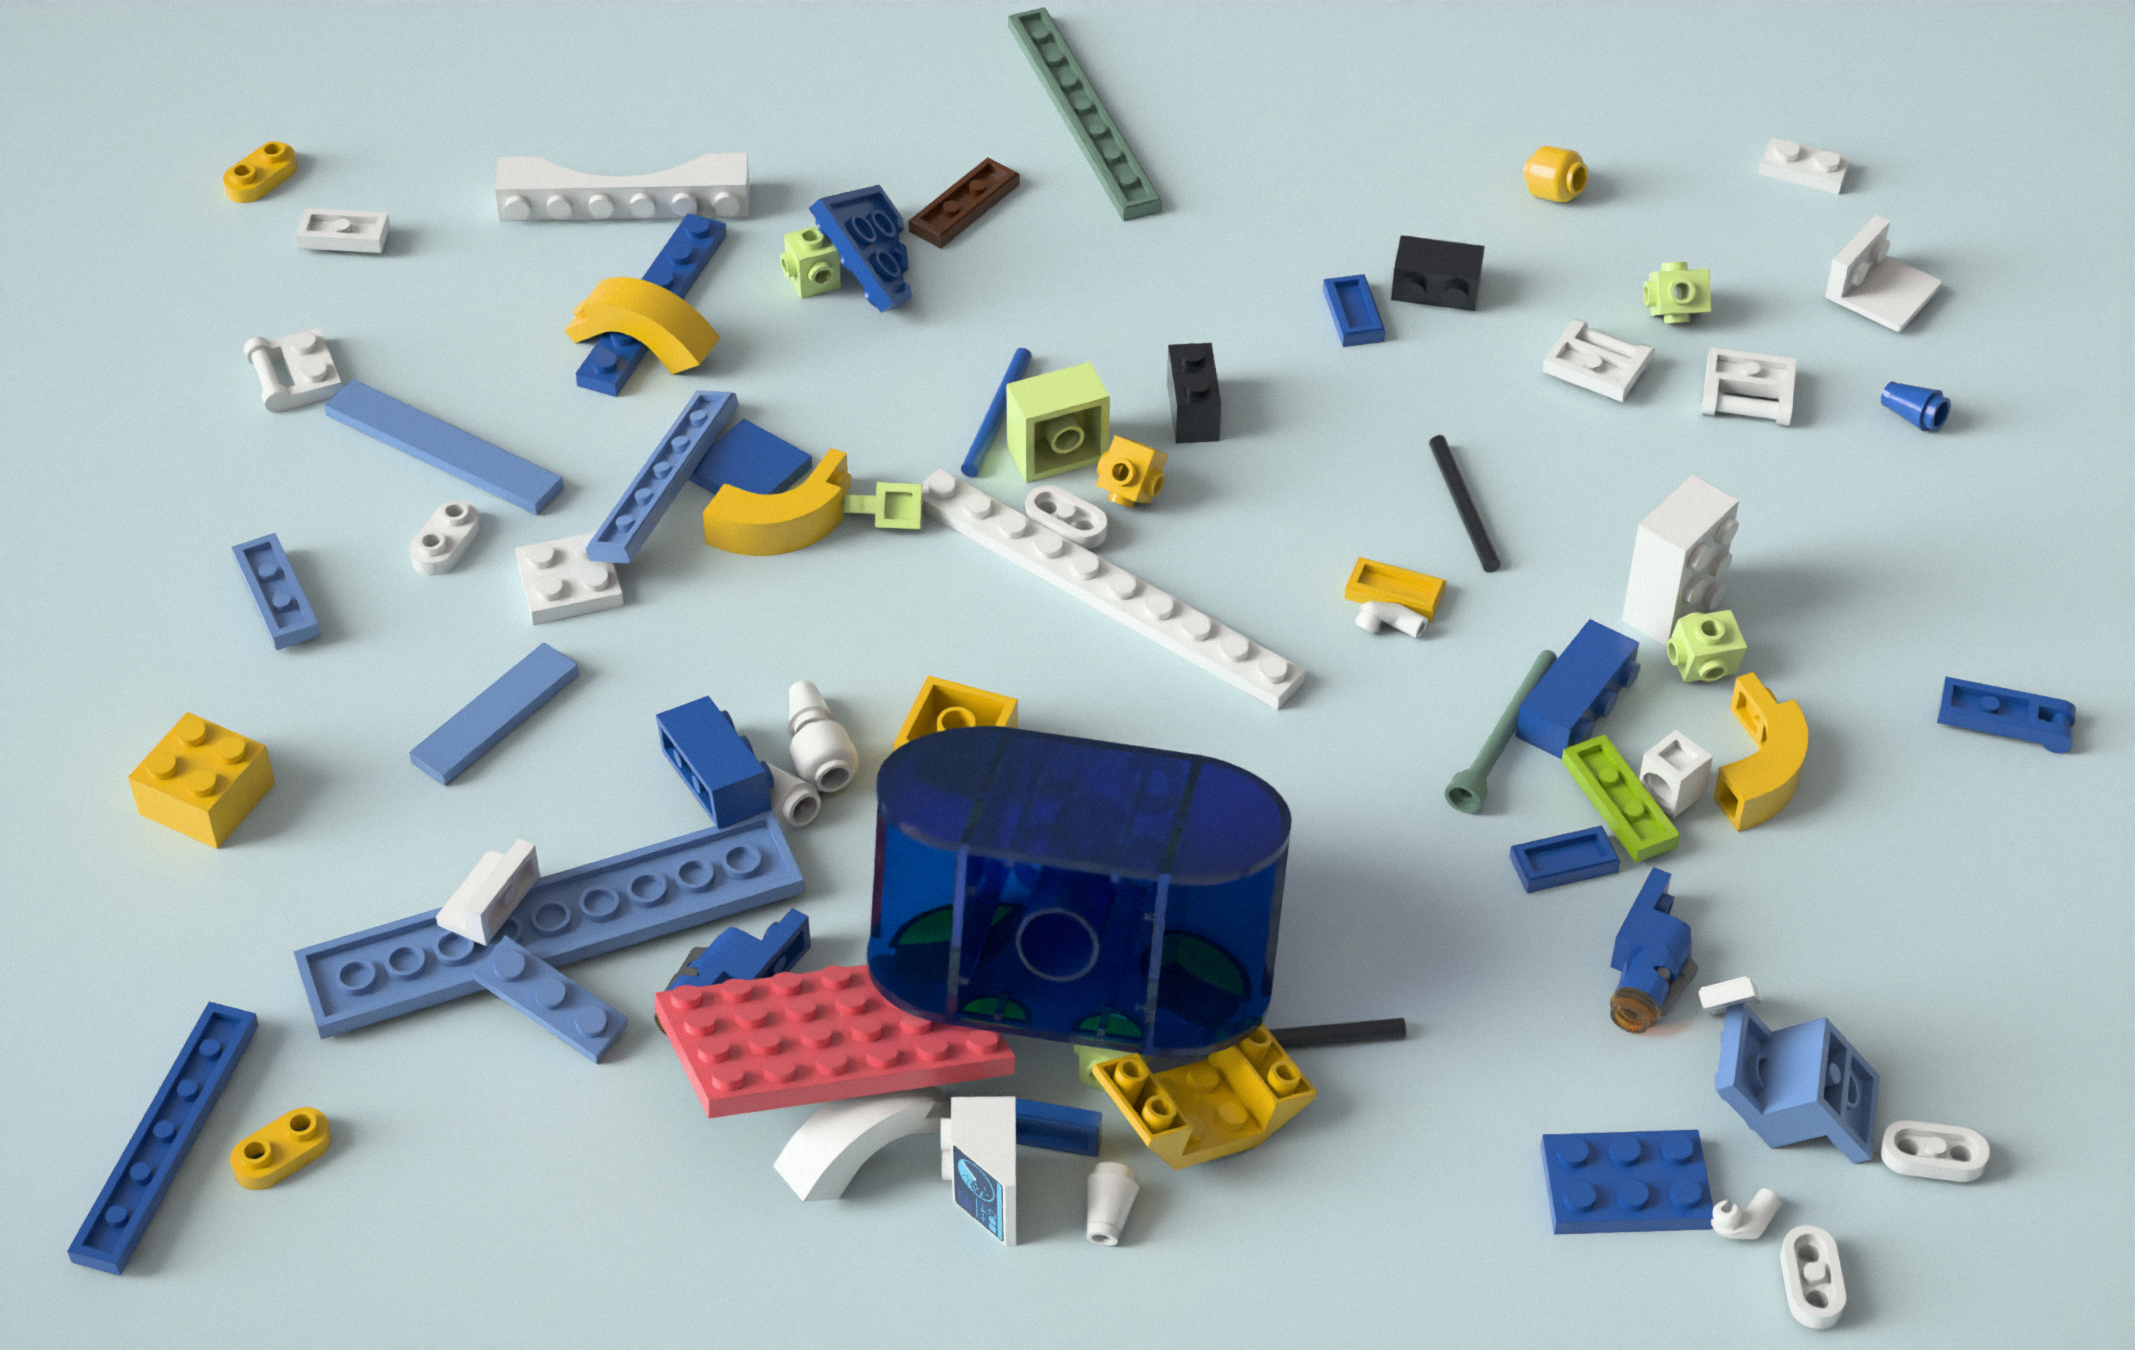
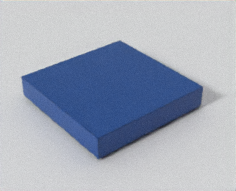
M743 419L709 448L688 480L714 495L718 493L724 483L756 494L784 493L812 468V456L752 422Z

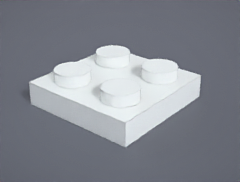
M597 531L514 548L533 625L624 606L623 595L614 563L589 561L586 547Z

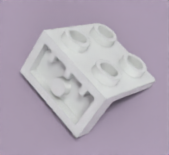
M1875 214L1833 259L1825 298L1894 331L1901 332L1938 292L1941 280L1886 255L1890 247V240L1886 239L1890 221Z

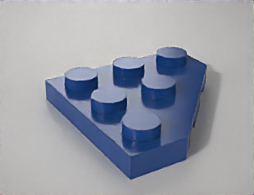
M880 184L823 197L808 208L816 219L815 223L819 231L831 240L840 253L839 257L843 266L855 275L864 288L863 292L866 299L871 305L878 308L880 313L899 308L912 298L911 286L904 282L903 273L909 269L907 248L903 243L899 242V233L904 230L903 217Z

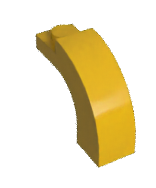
M614 277L601 280L589 297L573 310L575 318L564 330L574 343L610 331L630 335L650 348L672 375L700 365L720 339V336L705 318L685 300L659 285L630 277Z
M830 448L803 484L793 490L780 494H756L724 483L702 512L706 545L740 555L771 556L797 551L823 539L844 519L843 498L848 493L851 485V474L848 473L847 453Z
M1753 672L1736 678L1730 710L1754 740L1759 750L1747 758L1720 767L1713 799L1737 832L1766 822L1786 807L1798 788L1808 747L1807 723L1795 699L1777 704L1773 692L1769 688L1764 687Z

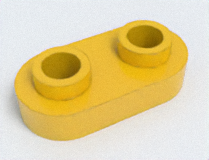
M278 141L267 142L228 169L223 176L228 198L238 203L253 202L291 177L297 170L293 148L288 144Z
M297 1108L240 1141L234 1147L230 1156V1163L236 1181L246 1189H267L321 1157L330 1147L332 1140L326 1116L315 1108ZM302 1128H307L304 1131H297ZM258 1154H264L258 1159H251Z

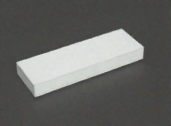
M1747 976L1701 987V990L1698 991L1702 1007L1710 1015L1726 1012V1007L1745 1002L1748 1006L1761 1003L1756 984Z

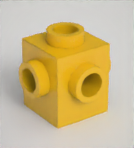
M1115 435L1109 451L1104 452L1098 463L1097 475H1099L1096 486L1110 491L1107 499L1129 508H1133L1134 502L1150 504L1152 497L1155 498L1163 487L1165 474L1162 471L1169 454L1130 438Z

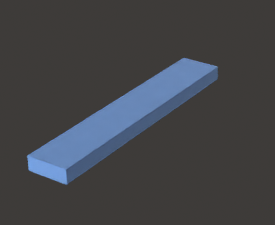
M351 379L324 404L327 416L535 515L564 488L561 476L354 379Z
M700 390L695 392L587 545L586 551L589 561L627 564L632 562L738 408L739 403L736 393Z

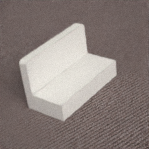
M518 838L505 855L493 850L487 851L437 914L438 926L487 946L540 877L535 844Z

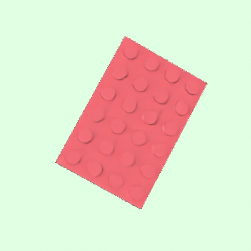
M880 959L873 961L871 964L852 967L828 966L821 971L799 974L781 972L773 977L753 980L729 979L722 984L700 987L682 985L675 987L673 990L655 992V1012L708 1119L1014 1075L1015 1055L994 1024L954 1018L958 1009L963 1005L978 1000L965 979L942 986L904 990L894 973L893 960Z

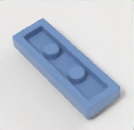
M276 533L232 546L234 560L276 651L321 636L317 619Z
M506 935L474 972V979L477 983L596 1064L628 1026V1018Z

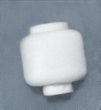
M834 721L808 723L793 737L789 746L790 758L800 779L813 784L817 791L834 792L842 789L851 781L859 766L858 753L848 732L841 724Z

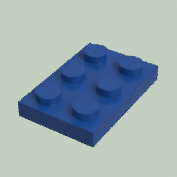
M1699 1129L1542 1135L1540 1147L1554 1235L1713 1229L1711 1225L1713 1203Z

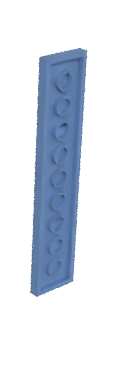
M773 809L720 829L713 826L538 878L487 946L438 926L436 916L443 908L440 907L293 952L320 1039H324L485 990V987L475 981L474 972L505 935L553 968H557L804 893V879Z

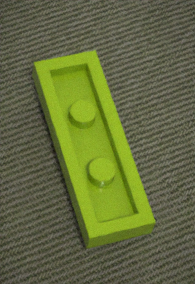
M1605 734L1563 749L1561 762L1635 863L1678 847L1680 833Z

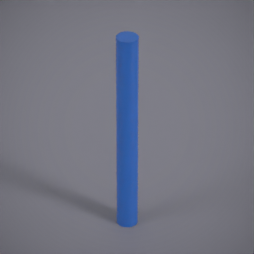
M1018 348L961 466L962 473L968 477L977 476L1007 412V384L1022 380L1029 365L1032 354L1026 348Z

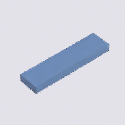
M543 642L409 752L411 763L446 786L579 675L578 664Z

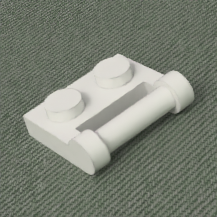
M1574 318L1545 357L1543 372L1622 402L1642 372L1648 370L1655 349L1645 344H1640L1638 347L1588 328L1587 322Z
M320 327L272 340L254 337L249 339L244 345L246 357L251 364H254L264 389L262 393L264 405L270 412H282L330 399L343 388ZM284 360L293 386L285 387L280 384L272 364L273 361Z
M1710 347L1701 414L1714 416L1715 411L1775 419L1776 424L1789 426L1793 408L1797 359ZM1718 391L1778 399V402L1718 394Z

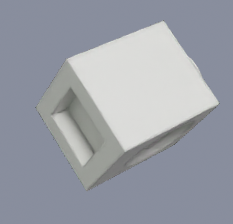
M1675 729L1644 753L1639 780L1662 811L1674 819L1705 794L1713 756Z

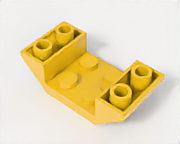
M1261 1020L1221 1030L1208 1059L1153 1074L1138 1053L1097 1063L1092 1070L1093 1074L1145 1144L1174 1170L1258 1147L1311 1103L1317 1095L1315 1088Z

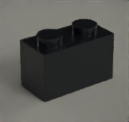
M1401 235L1394 266L1391 300L1475 311L1481 282L1485 246Z
M1212 342L1168 345L1167 388L1176 444L1219 441L1221 398Z

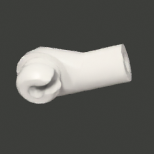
M1377 601L1364 603L1359 608L1362 611L1356 618V625L1369 633H1377L1381 623L1384 622L1416 639L1423 634L1428 622L1426 617L1398 603Z
M1763 1188L1757 1192L1746 1209H1741L1737 1203L1730 1208L1728 1200L1721 1201L1712 1211L1713 1219H1711V1225L1716 1233L1725 1239H1757L1763 1234L1781 1207V1199L1775 1192Z

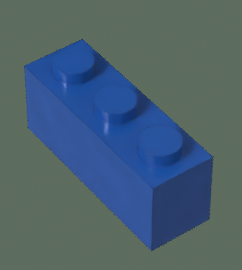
M1589 619L1521 703L1515 737L1561 760L1563 749L1589 740L1593 733L1595 722L1600 716L1603 718L1609 716L1616 704L1618 693L1623 687L1629 689L1635 682L1641 666L1636 662L1639 642Z
M709 695L656 714L663 754L718 829L772 809L769 789L774 787V780L768 764L764 760L759 762L756 759L748 738L745 735L739 736L729 713L726 710L720 711Z

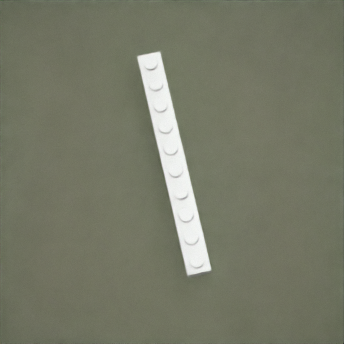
M940 468L921 483L923 484V513L1272 708L1279 710L1304 684L1305 669Z

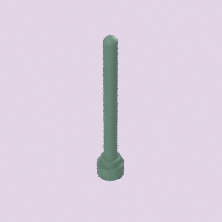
M1544 650L1539 654L1470 769L1456 773L1445 789V798L1454 809L1470 814L1477 812L1488 795L1486 778L1517 728L1521 703L1557 660L1556 654L1553 651Z

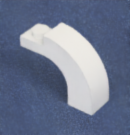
M936 1086L828 1101L795 1133L775 1162L774 1167L803 1202L839 1199L858 1169L869 1157L886 1144L910 1134L941 1133V1118H951V1107L946 1102L944 1093Z

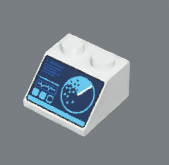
M1015 1096L951 1097V1118H941L942 1181L952 1180L953 1202L1005 1246H1016Z

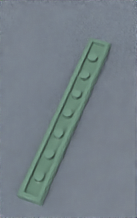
M1038 8L1008 16L1009 29L1122 220L1127 221L1162 212L1160 196L1046 8Z

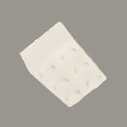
M1692 474L1639 523L1622 617L1623 622L1667 647V642L1672 637L1679 618L1695 612L1703 613L1707 609L1713 610L1717 607L1725 594L1726 587L1722 585L1723 578L1732 560V554L1729 553L1731 540L1734 538L1739 526V522L1735 520L1739 504L1738 499Z

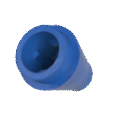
M1891 381L1886 385L1881 395L1882 406L1889 408L1922 431H1927L1928 429L1933 431L1939 430L1944 425L1950 412V399L1944 397L1943 392L1937 389Z

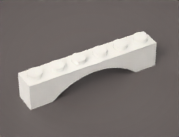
M748 152L706 153L688 163L668 170L633 176H601L577 172L556 165L540 156L498 157L495 195L499 221L684 218L687 213L705 218L749 217L750 177Z

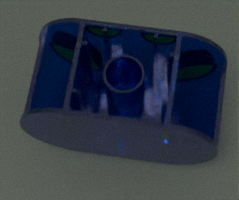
M972 726L934 732L907 742L893 751L884 760L877 774L876 781L878 806L871 930L867 946L866 964L874 987L894 1006L916 1017L947 1025L1169 1058L1195 1057L1222 1051L1248 1038L1263 1023L1271 1004L1292 823L1291 812L1286 801L1265 780L1244 768L1205 755L1004 726Z

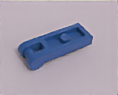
M1945 676L1937 723L2043 744L2048 751L2061 754L2066 753L2072 748L2073 731L2070 727L2075 723L2076 707L2071 702L2062 699Z

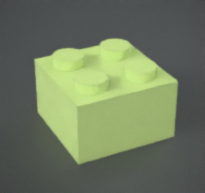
M1090 362L1007 384V448L1026 483L1097 464L1104 452L1109 451L1110 395Z

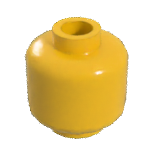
M1542 146L1535 151L1524 166L1523 173L1528 189L1536 198L1568 203L1581 194L1587 184V166L1583 162L1581 155L1575 150L1555 146Z

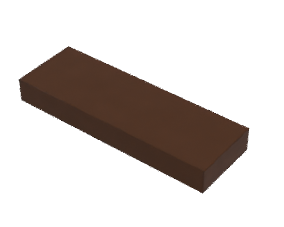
M987 157L908 221L909 232L940 249L943 248L1020 185V174Z

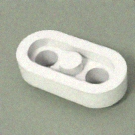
M1053 485L1036 487L1026 496L1025 511L1026 516L1085 549L1095 548L1105 541L1107 536V517L1100 508Z
M451 501L441 505L433 513L410 543L411 561L416 571L424 575L435 576L444 574L455 566L480 533L479 515L475 506L465 501Z
M1900 1120L1892 1123L1885 1130L1880 1146V1155L1883 1162L1899 1174L1969 1182L1983 1174L1989 1159L1990 1148L1980 1133L1967 1127ZM1902 1151H1907L1912 1155L1903 1153ZM1953 1157L1961 1158L1964 1161L1954 1160Z
M1813 1225L1797 1226L1786 1234L1780 1253L1789 1308L1794 1318L1801 1324L1814 1329L1829 1328L1835 1325L1842 1317L1847 1300L1837 1245L1833 1237L1822 1228ZM1800 1257H1810L1814 1262H1805ZM1809 1303H1819L1820 1305H1822L1823 1308L1814 1307Z

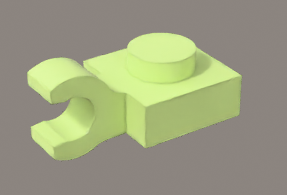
M877 482L876 496L847 494L844 496V513L875 514V527L922 529L923 484Z

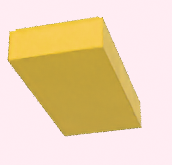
M1359 557L1345 587L1344 599L1362 604L1368 601L1398 603L1426 617L1428 622H1433L1446 591L1447 580Z

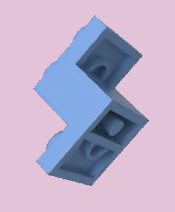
M1745 1002L1726 1007L1724 1030L1720 1036L1721 1053L1719 1068L1715 1075L1716 1091L1721 1099L1726 1101L1745 1120L1748 1127L1755 1131L1771 1149L1827 1135L1829 1141L1834 1146H1837L1853 1164L1872 1160L1880 1076L1827 1017L1771 1031Z

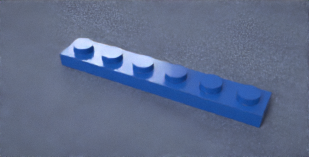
M687 213L641 280L659 285L684 299L727 236L726 223ZM604 332L575 373L577 386L617 397L649 348L630 335L620 332Z
M208 1002L68 1248L67 1252L71 1263L121 1276L259 1026L256 1013Z

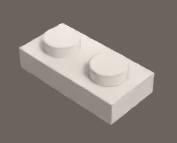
M1771 137L1761 160L1759 175L1839 195L1849 170L1851 157Z
M305 208L296 234L298 248L382 253L390 222L387 212Z

